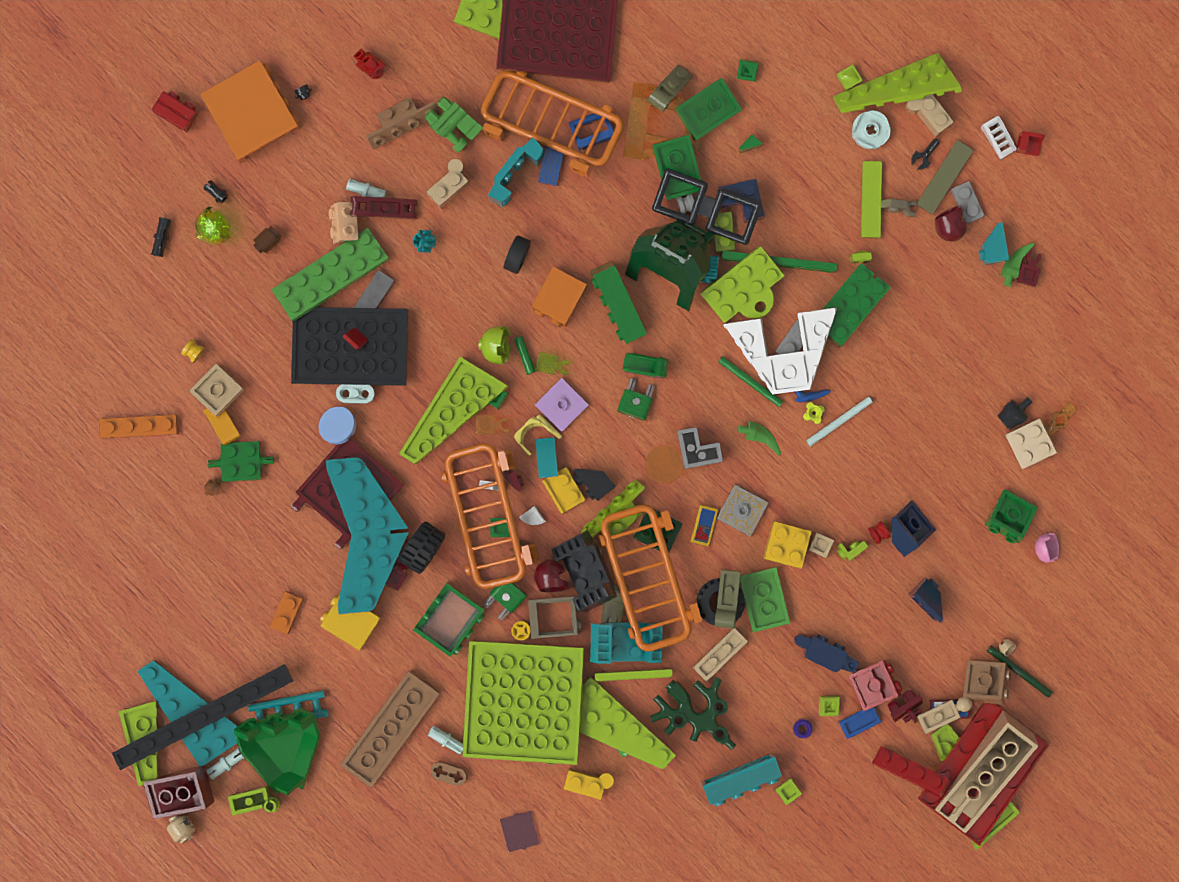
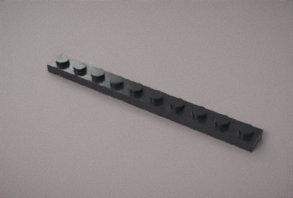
M286 664L120 748L113 752L112 755L119 769L122 770L284 687L294 680Z

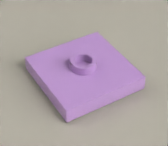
M561 378L535 406L562 432L588 404Z

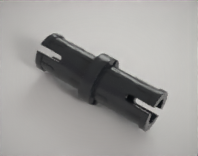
M159 217L157 231L153 236L155 238L151 253L153 256L163 257L166 241L169 240L167 235L171 222L170 219Z

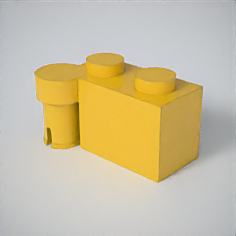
M569 768L564 790L601 800L603 790L610 788L614 783V779L610 773H602L598 777Z

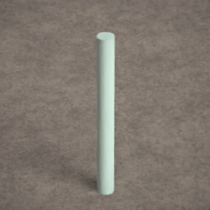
M868 396L807 439L808 445L811 447L873 402Z

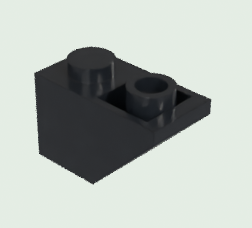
M574 470L576 475L573 477L579 485L584 484L588 490L585 492L591 500L596 499L599 501L616 487L603 471Z

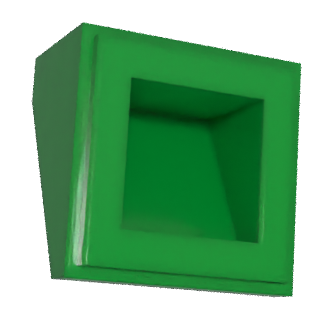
M752 134L739 147V152L744 153L762 147L763 144Z

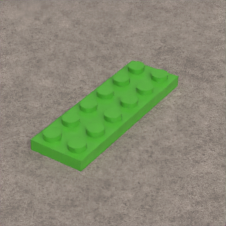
M366 228L358 234V240L346 241L271 290L292 322H294L389 261V258L369 228Z

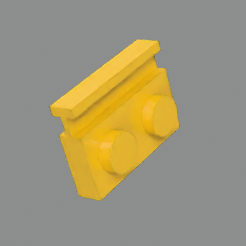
M566 467L558 471V476L548 477L542 481L561 514L585 501Z

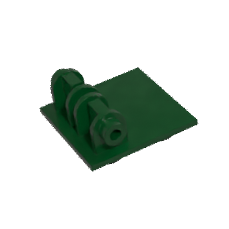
M655 510L657 517H661L660 512ZM645 513L639 527L651 524L647 513ZM671 518L674 529L665 531V528H661L668 552H670L683 524ZM653 527L636 532L634 535V539L646 545L657 542ZM659 546L652 547L653 549L660 551Z

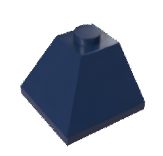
M910 501L892 518V543L903 557L917 549L936 531L913 501Z
M924 578L908 595L935 622L941 623L943 621L941 593L937 589L939 585L933 579L928 580Z

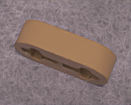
M436 762L431 767V775L436 780L456 786L462 785L466 780V772L460 767L444 762ZM442 766V770L448 773L447 775L441 773L440 776H437L434 768ZM457 771L461 772L463 780L459 779V781L456 782L455 777L450 776L449 774H456Z

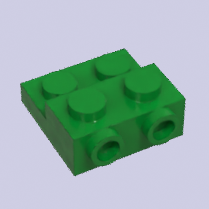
M1004 489L995 507L991 510L985 525L988 526V530L991 533L1004 535L1007 542L1019 543L1024 538L1038 507Z

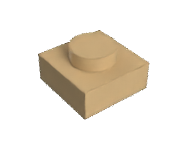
M816 532L808 550L826 558L834 540Z

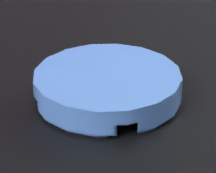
M333 407L322 415L318 428L324 440L330 444L339 445L347 442L351 435L353 436L357 424L351 411L344 407Z

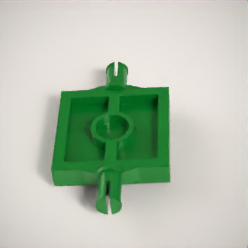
M259 441L228 443L224 446L221 443L219 460H208V468L220 467L222 482L261 480L263 464H274V456L262 457Z

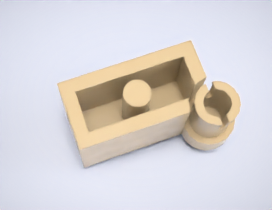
M933 94L926 95L924 99L907 101L906 110L908 109L909 113L917 112L918 116L935 137L953 123V120Z
M453 159L448 163L449 173L427 191L428 196L440 209L469 185L468 180L462 175L463 164L458 159Z

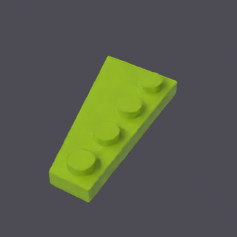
M157 701L118 711L127 745L158 729ZM158 751L133 764L138 786L144 785L143 782L158 778Z

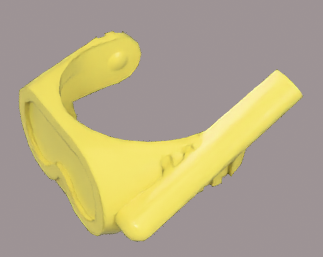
M541 415L531 417L514 435V439L529 456L531 453L524 446V436L529 429L540 426L553 433L558 439L562 437Z

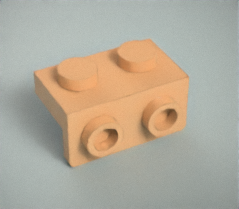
M337 202L331 205L329 209V219L332 220L330 236L333 239V244L358 240L357 217L350 216V210H352V203Z

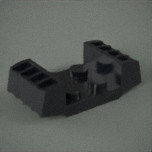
M588 530L551 549L556 562L564 561L579 596L572 600L578 611L588 612L617 597L610 572L598 545L593 541Z

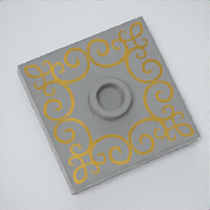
M734 485L716 519L751 537L768 502Z

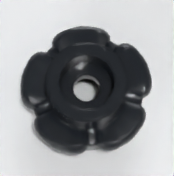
M308 84L299 87L294 91L296 94L295 98H300L302 101L310 97L312 89L309 88Z

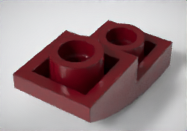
M502 471L508 483L518 492L522 491L521 486H524L521 475L517 476L516 472L508 474V471Z

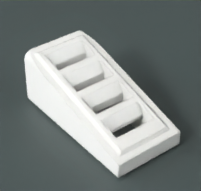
M999 115L981 126L982 131L999 159L1017 150ZM996 124L997 128L990 131L989 128ZM998 131L1002 133L995 138L993 137V134L997 133ZM1004 137L1005 141L998 145L997 141ZM1007 144L1010 146L1001 152L1000 148Z

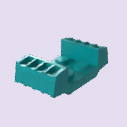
M534 138L530 139L523 147H517L496 174L494 185L488 194L491 202L504 207L512 200V193L503 185L507 186L513 179V172L515 170L519 171L525 163L524 158H527L536 166L540 164L544 156L543 148Z
M630 622L591 623L590 662L597 664H611V662L623 661L662 663V648L648 652L641 650L637 646L635 639H630L627 629L631 627ZM638 622L640 629L659 622ZM663 626L641 632L643 641L651 644L662 640Z

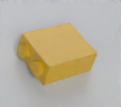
M335 595L330 603L332 605L329 612L325 611L320 619L322 622L321 627L360 651L381 617L372 611L338 614L339 596Z

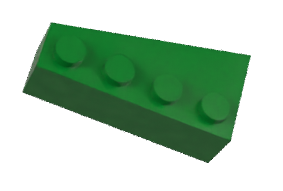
M609 261L591 270L590 273L593 277L591 281L595 289H599L601 293L599 298L603 306L608 307L610 313L607 315L611 323H615L618 328L616 334L619 340H624L628 344L646 335V330L615 265Z

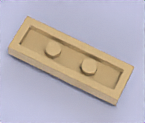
M734 628L693 668L707 682L748 641Z

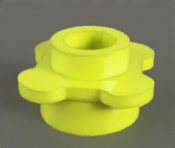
M810 402L806 405L807 410L803 414V418L806 421L811 420L815 424H819L822 421L821 416L825 409L823 406H817Z

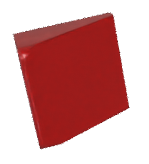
M356 328L343 335V338L359 351L368 342V339Z

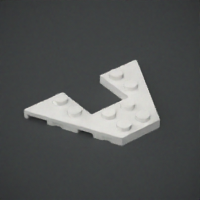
M837 307L798 313L803 351L768 356L762 318L725 323L723 326L734 338L737 346L742 349L743 354L750 364L752 363L772 394L808 390L812 387Z

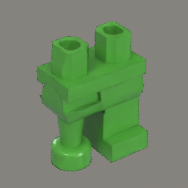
M442 96L436 104L443 111L437 115L431 109L424 117L429 123L428 126L439 136L445 137L453 143L452 148L458 153L468 142L463 137L458 138L453 130L457 127L468 139L472 140L483 127L471 118L456 102Z

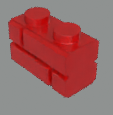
M163 91L152 107V111L185 133L188 132L198 116V113L195 111L196 107L187 101L185 104L179 101L180 97L171 91L169 93Z

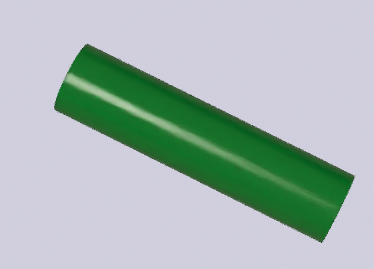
M523 336L515 338L514 341L526 374L529 375L536 372Z

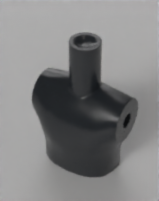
M1027 397L1018 405L1012 399L997 416L1009 430H1012L1028 419L1024 410L1033 402Z

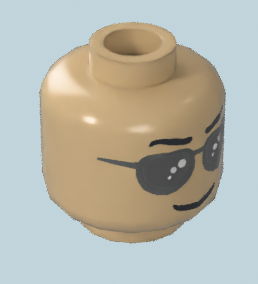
M177 814L169 819L170 823L166 829L174 842L183 844L194 837L193 833L196 828L187 815L180 816Z

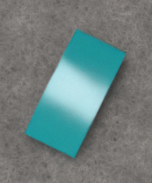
M555 437L536 439L539 478L558 476Z

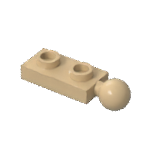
M961 697L958 699L957 704L954 705L953 701L949 700L917 715V719L924 733L927 734L960 718L958 711L968 712L972 708V701L969 698Z

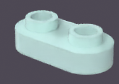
M342 384L336 390V397L342 403L367 404L374 399L375 391L370 385ZM345 390L350 392L348 397L343 396ZM368 391V397L364 398L362 392Z

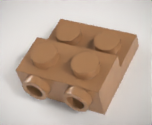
M967 660L963 697L970 700H981L984 703L1004 705V699L1008 700L1009 688H1006V682L1011 680V670H1008L1006 663Z

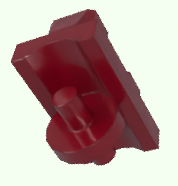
M909 689L902 695L907 702L906 704L900 706L896 699L887 704L894 722L902 718L905 723L911 719L914 723H917L916 716L921 713L917 707L922 705L923 701L920 695H916Z

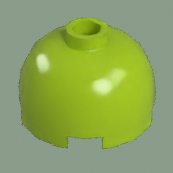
M508 326L489 328L483 334V337L479 339V350H482V354L487 361L502 365L508 362L511 345H508L507 336H511Z

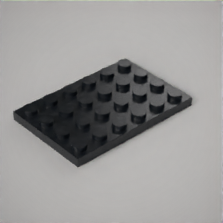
M316 307L293 322L291 384L407 386L408 309ZM353 328H356L368 339V342L360 351L356 350L343 338V335Z

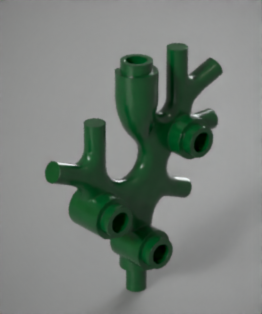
M715 677L710 688H706L699 680L693 685L707 700V708L702 713H697L692 709L689 693L674 679L665 688L667 693L678 703L677 709L671 708L659 695L653 699L660 706L661 710L650 715L652 723L668 718L670 724L664 729L668 735L676 728H683L686 723H690L693 727L690 740L697 742L700 733L707 731L712 734L715 741L721 745L725 744L730 750L736 746L730 739L731 736L723 726H719L716 721V717L726 713L728 709L726 701L718 697L721 679ZM717 703L723 704L722 709H716ZM681 717L682 722L676 723L675 718ZM718 730L723 731L721 737L716 736Z

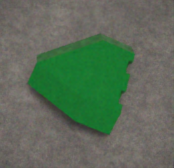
M299 708L294 709L293 713L282 715V712L266 715L265 719L255 720V717L249 718L234 729L240 753L276 795L279 792L289 795L297 787L302 790L304 789L321 737L315 714Z

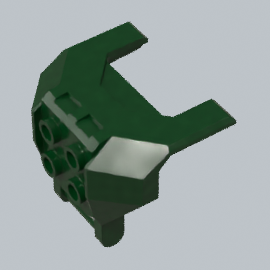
M678 220L647 229L637 238L631 250L625 275L638 281L641 267L648 268L678 286L680 293L676 305L689 312L697 286L709 273V244L713 241L715 234L706 232L694 224L689 225Z

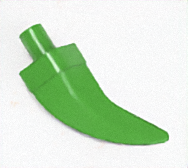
M1034 243L1021 247L1005 262L1000 275L1005 278L1004 286L1011 287L1012 280L1019 277L1021 261L1034 246Z
M751 421L748 422L747 426H738V433L745 434L746 440L765 443L777 455H781L776 439L765 427Z

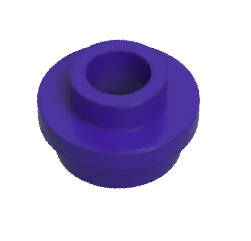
M806 719L796 721L793 726L794 734L802 739L809 737L813 730L812 724ZM801 725L806 726L805 732L799 731Z

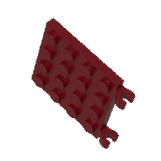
M348 438L347 442L334 447L295 492L299 497L291 505L298 512L305 502L308 503L343 535L334 545L339 549H342L348 540L351 541L352 535L327 472L326 460L360 458L390 501L404 486L350 438Z

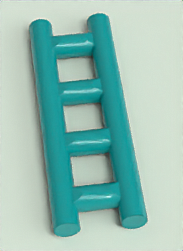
M324 690L248 705L249 712L255 711L257 720L264 719V709L274 708L275 713L282 712L283 715L282 706L293 704L294 709H302L301 702L312 700L314 712L311 713L315 714L316 719L329 716L328 709L322 710L320 698H325Z

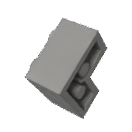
M697 427L677 431L684 469L723 462L720 443L700 446Z

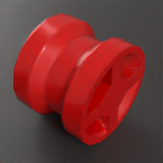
M882 521L878 522L877 526L868 528L872 539L877 545L883 539L891 537Z

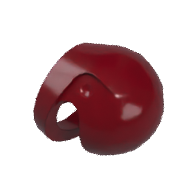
M961 205L952 207L935 217V229L941 239L954 242L965 235L967 221L962 222L961 215L964 212Z
M546 560L536 567L534 580L540 592H561L569 589V582L559 577V575L565 573L563 566L559 562Z

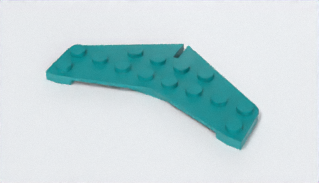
M360 458L326 460L327 472L352 535L338 601V614L369 612L375 608L409 533L390 534V530L408 529V527L363 460Z

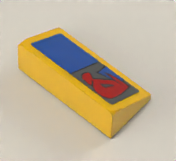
M699 505L690 542L709 547L718 509Z

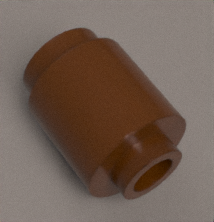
M270 226L253 239L255 242L253 246L260 253L264 251L267 254L279 242L281 235Z

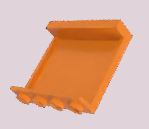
M260 60L200 94L240 163L247 160V156L295 129L297 131L300 130L297 125L300 123L295 113H290L288 109L291 106L285 96L282 98L278 91L281 88L276 80H271L269 75L272 72L267 63L263 65Z

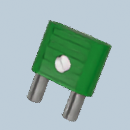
M631 378L627 389H624L617 412L646 421L653 401L651 397L655 386L652 385L651 388L649 384L646 394L643 395L633 391L636 379H634L630 390L633 378Z
M515 583L494 587L490 592V597L483 605L485 606L490 601L486 608H489L497 600L505 607L498 615L499 619L505 613L500 619L503 621L510 612L513 613L527 597V594Z

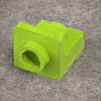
M857 540L849 546L850 550L847 551L843 544L840 543L837 545L839 548L837 552L843 560L847 559L850 561L868 548L864 541L859 543Z

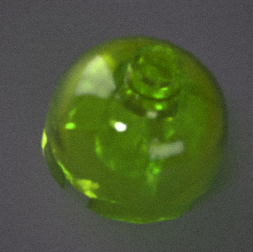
M206 207L196 218V237L201 242L209 245H220L232 237V232L229 234L228 231L231 227L220 212L211 211L213 207Z

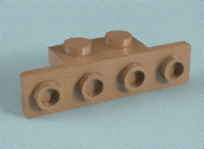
M411 97L376 114L383 127L366 136L371 147L376 149L427 123L424 115L431 109L439 115L440 112L435 102H431L417 110Z

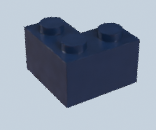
M756 179L718 188V191L720 188H724L761 202ZM724 197L721 208L740 205L744 223H748L753 207ZM763 206L757 220H761L765 216Z

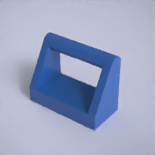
M592 113L585 117L582 125L602 117ZM581 118L568 122L572 134H574ZM608 119L604 121L607 130L598 134L593 146L611 139L614 132ZM577 134L575 142L578 151L588 148L593 135L580 140Z

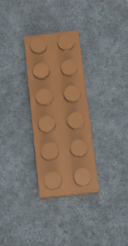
M408 671L340 766L372 788L440 693Z

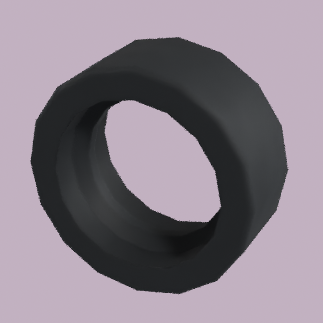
M519 235L515 237L506 256L504 269L515 274L519 273L530 248L531 240Z

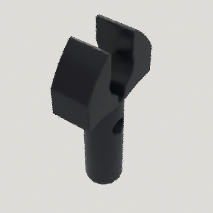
M934 138L923 152L918 153L916 151L911 156V165L917 159L923 158L922 165L917 170L926 169L930 165L928 157L940 144V141Z

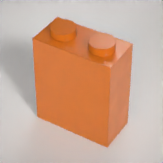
M553 266L531 306L534 310L533 313L541 318H544V316L550 318V322L558 327L561 325L566 326L587 284Z

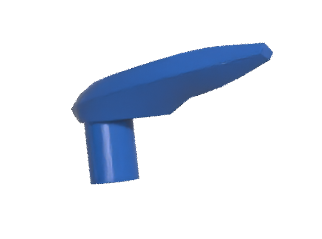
M802 390L794 391L797 396L795 401L809 402L821 398L831 391L821 390L806 394Z

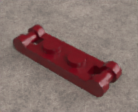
M350 197V203H352L350 216L417 219V213H415L417 200ZM360 203H365V210H360ZM404 206H408L407 212H404Z

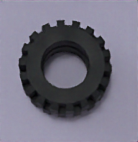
M427 521L423 522L403 550L400 562L416 573H422L442 545L445 533Z
M720 578L710 580L704 584L696 598L701 617L714 626L716 613L710 608L709 600L713 593L719 591ZM740 587L736 622L742 616L746 603L744 593Z

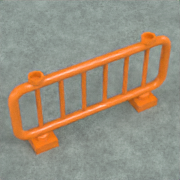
M506 70L498 73L481 107L483 118L492 123L491 125L488 123L484 124L482 130L486 136L502 142L505 137L502 130L504 128L525 138H534L544 146L578 159V161L571 160L569 164L570 171L586 178L591 173L588 164L598 167L608 162L624 127L622 119L613 113L614 109L612 107L603 105L600 108L527 78L528 73H515ZM510 78L516 82L499 118L489 114L488 109L502 80ZM520 82L533 89L516 125L502 120ZM536 90L550 95L534 131L531 132L519 126ZM553 97H556L568 103L551 139H547L536 133ZM572 104L584 109V113L568 147L554 142V139ZM589 111L602 118L585 154L571 149ZM605 119L615 122L616 128L603 156L599 159L588 156Z
M481 443L449 453L445 459L446 471L442 472V479L445 483L449 482L469 561V564L465 565L466 574L468 576L472 575L475 584L482 589H490L521 580L525 576L526 565L537 563L539 559L535 543L521 546L502 473V471L516 469L512 451L497 452L491 444ZM481 451L489 452L492 463L454 473L452 462L455 458ZM493 466L496 477L495 482L459 491L455 476ZM498 485L501 500L463 509L460 495ZM499 504L503 505L506 519L468 528L465 513ZM507 522L510 538L473 547L469 532ZM512 541L515 552L514 557L477 565L475 550ZM517 560L518 572L514 575L490 581H483L480 577L479 569Z
M643 504L607 515L602 520V535H599L602 547L606 546L631 626L627 628L630 639H635L637 646L641 650L648 652L687 640L692 631L690 621L693 620L694 624L703 621L697 603L689 605L690 609L686 610L661 530V528H665V531L674 529L668 510L660 512L661 517H657L655 510L651 506ZM641 512H646L650 517L651 524L613 536L610 535L608 526L612 521ZM653 527L657 542L616 554L613 539ZM659 546L663 561L622 573L618 558ZM665 565L669 579L635 590H627L624 576ZM670 583L674 598L636 610L633 609L629 595ZM676 601L680 614L679 617L639 629L635 616L636 613ZM682 620L684 627L682 634L651 644L643 641L641 632Z

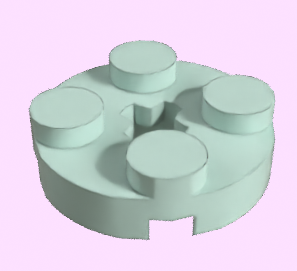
M874 110L857 116L852 125V138L859 146L865 149H878L886 143L891 132L886 116ZM873 125L876 133L869 135L866 127Z

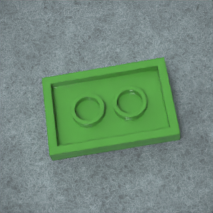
M776 567L740 576V584L744 593L753 633L790 624Z

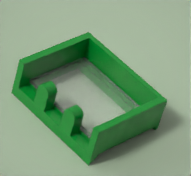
M447 582L416 624L413 631L451 657L452 654L457 655L463 647L460 645L464 638L468 640L474 631L471 628L475 622L477 624L481 622L485 616L483 614L484 608Z

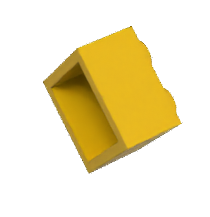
M772 522L763 559L802 569L812 531Z

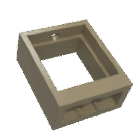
M575 596L528 600L531 639L578 635V631H581L580 619H576V611L578 610L572 600ZM570 602L572 630L539 633L537 604Z

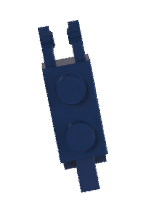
M799 634L793 639L796 645L805 649L804 656L806 659L833 672H838L842 669L855 673L859 662L848 656V653L844 651L845 647L837 643L833 646L827 643V638L819 634L817 637L811 636L810 639Z

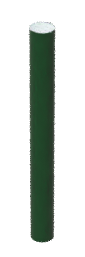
M992 645L989 646L987 649L988 653L1001 663H1006L1009 669L1049 698L1053 692Z

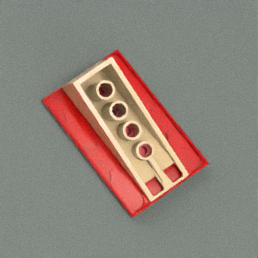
M983 703L935 771L950 779L942 797H938L923 789L918 800L980 846L1049 744L998 704Z

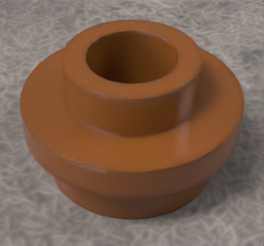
M214 478L207 481L204 486L206 490L205 495L214 496L221 484L217 482L218 479Z

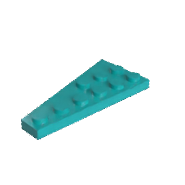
M155 660L137 671L170 722L209 703ZM225 716L182 738L199 766H202L237 744L234 729L238 726Z

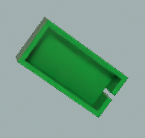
M862 263L823 308L837 307L828 339L839 348L891 288L878 276L874 279L872 277L874 273Z

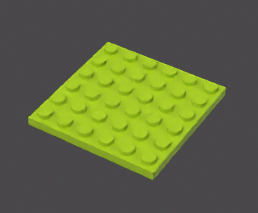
M469 641L462 757L578 765L585 648Z

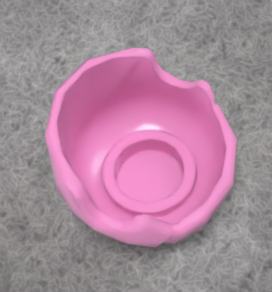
M1055 533L1043 534L1036 541L1035 553L1045 563L1054 562V559L1059 557V545Z

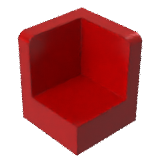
M1022 131L1019 134L1016 153L1039 156L1041 143L1045 135Z

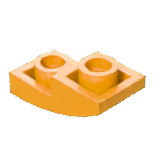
M208 409L203 410L223 446L240 437L226 410L218 417Z

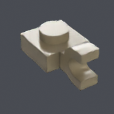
M897 199L881 201V208L888 209L889 213H900V210H902L905 216L915 217L916 213L911 212L909 207L915 206L916 201L908 202Z

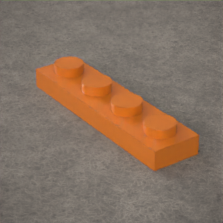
M177 415L99 419L100 438L178 434Z

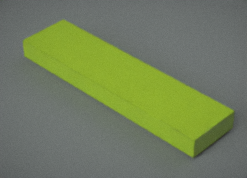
M882 161L862 162L861 238L881 237Z
M672 669L595 673V680L611 681L671 677Z

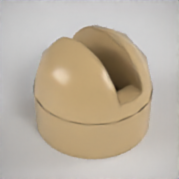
M1004 639L1003 644L999 643V649L1005 656H1008L1015 650L1016 645L1010 639Z

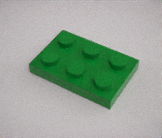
M719 78L674 108L694 141L742 110L723 78Z
M689 134L652 144L661 180L667 168L701 180ZM670 177L665 191L666 200L698 192L699 187Z

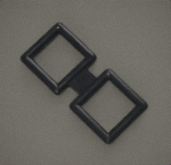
M670 168L665 169L652 205L654 212L689 225L695 224L696 218L700 214L709 218L706 225L708 232L743 245L749 243L762 208L761 202L724 188L719 189L716 199L705 195L708 187L707 182ZM670 177L699 187L689 216L661 206ZM724 197L753 207L743 236L714 226Z

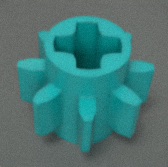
M418 230V233L414 235L413 245L418 248L417 252L431 253V249L435 248L437 240L434 235H431L432 230Z

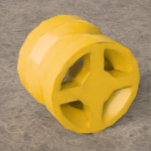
M191 339L185 345L181 354L188 356L190 361L195 363L203 354L205 348L198 346L196 341Z
M518 621L513 625L511 632L515 639L525 640L529 637L531 628L527 622Z

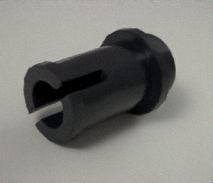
M212 180L208 181L209 185L206 183L203 189L215 198V202L224 203L228 198L227 191L219 188Z

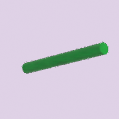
M722 356L718 363L777 407L782 405L783 401L725 357Z

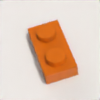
M285 591L270 628L288 634L303 599Z

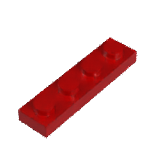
M882 746L872 761L874 766L938 797H942L950 782L949 778Z

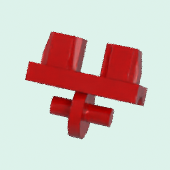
M359 49L353 56L358 61L356 67L370 78L379 79L383 75L386 65L370 52L366 53L364 50Z

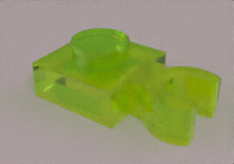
M539 352L535 371L554 375L555 370H558L560 374L568 375L567 371L562 370V365H570V362L567 360L557 362L558 356Z

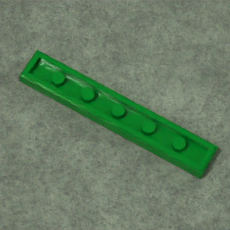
M722 251L721 260L740 262L749 254ZM770 256L778 267L834 273L837 270L836 263Z

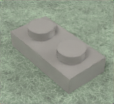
M969 181L951 189L957 206L961 205L964 209L962 217L964 221H967V224L984 217V213Z
M796 320L775 351L777 354L798 352L803 346L798 320Z

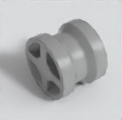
M688 194L684 198L677 197L680 213L686 215L687 212H691L694 204L692 194Z

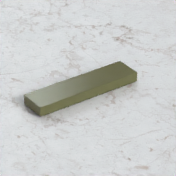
M957 140L916 205L932 215L973 150Z

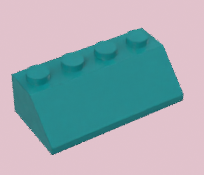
M771 753L704 780L701 784L709 804H714L716 807L724 804L725 799L730 797L737 799L743 796V792L750 790V792L761 789L760 785L767 782L768 785L774 784L779 781L778 778L782 777L775 756Z

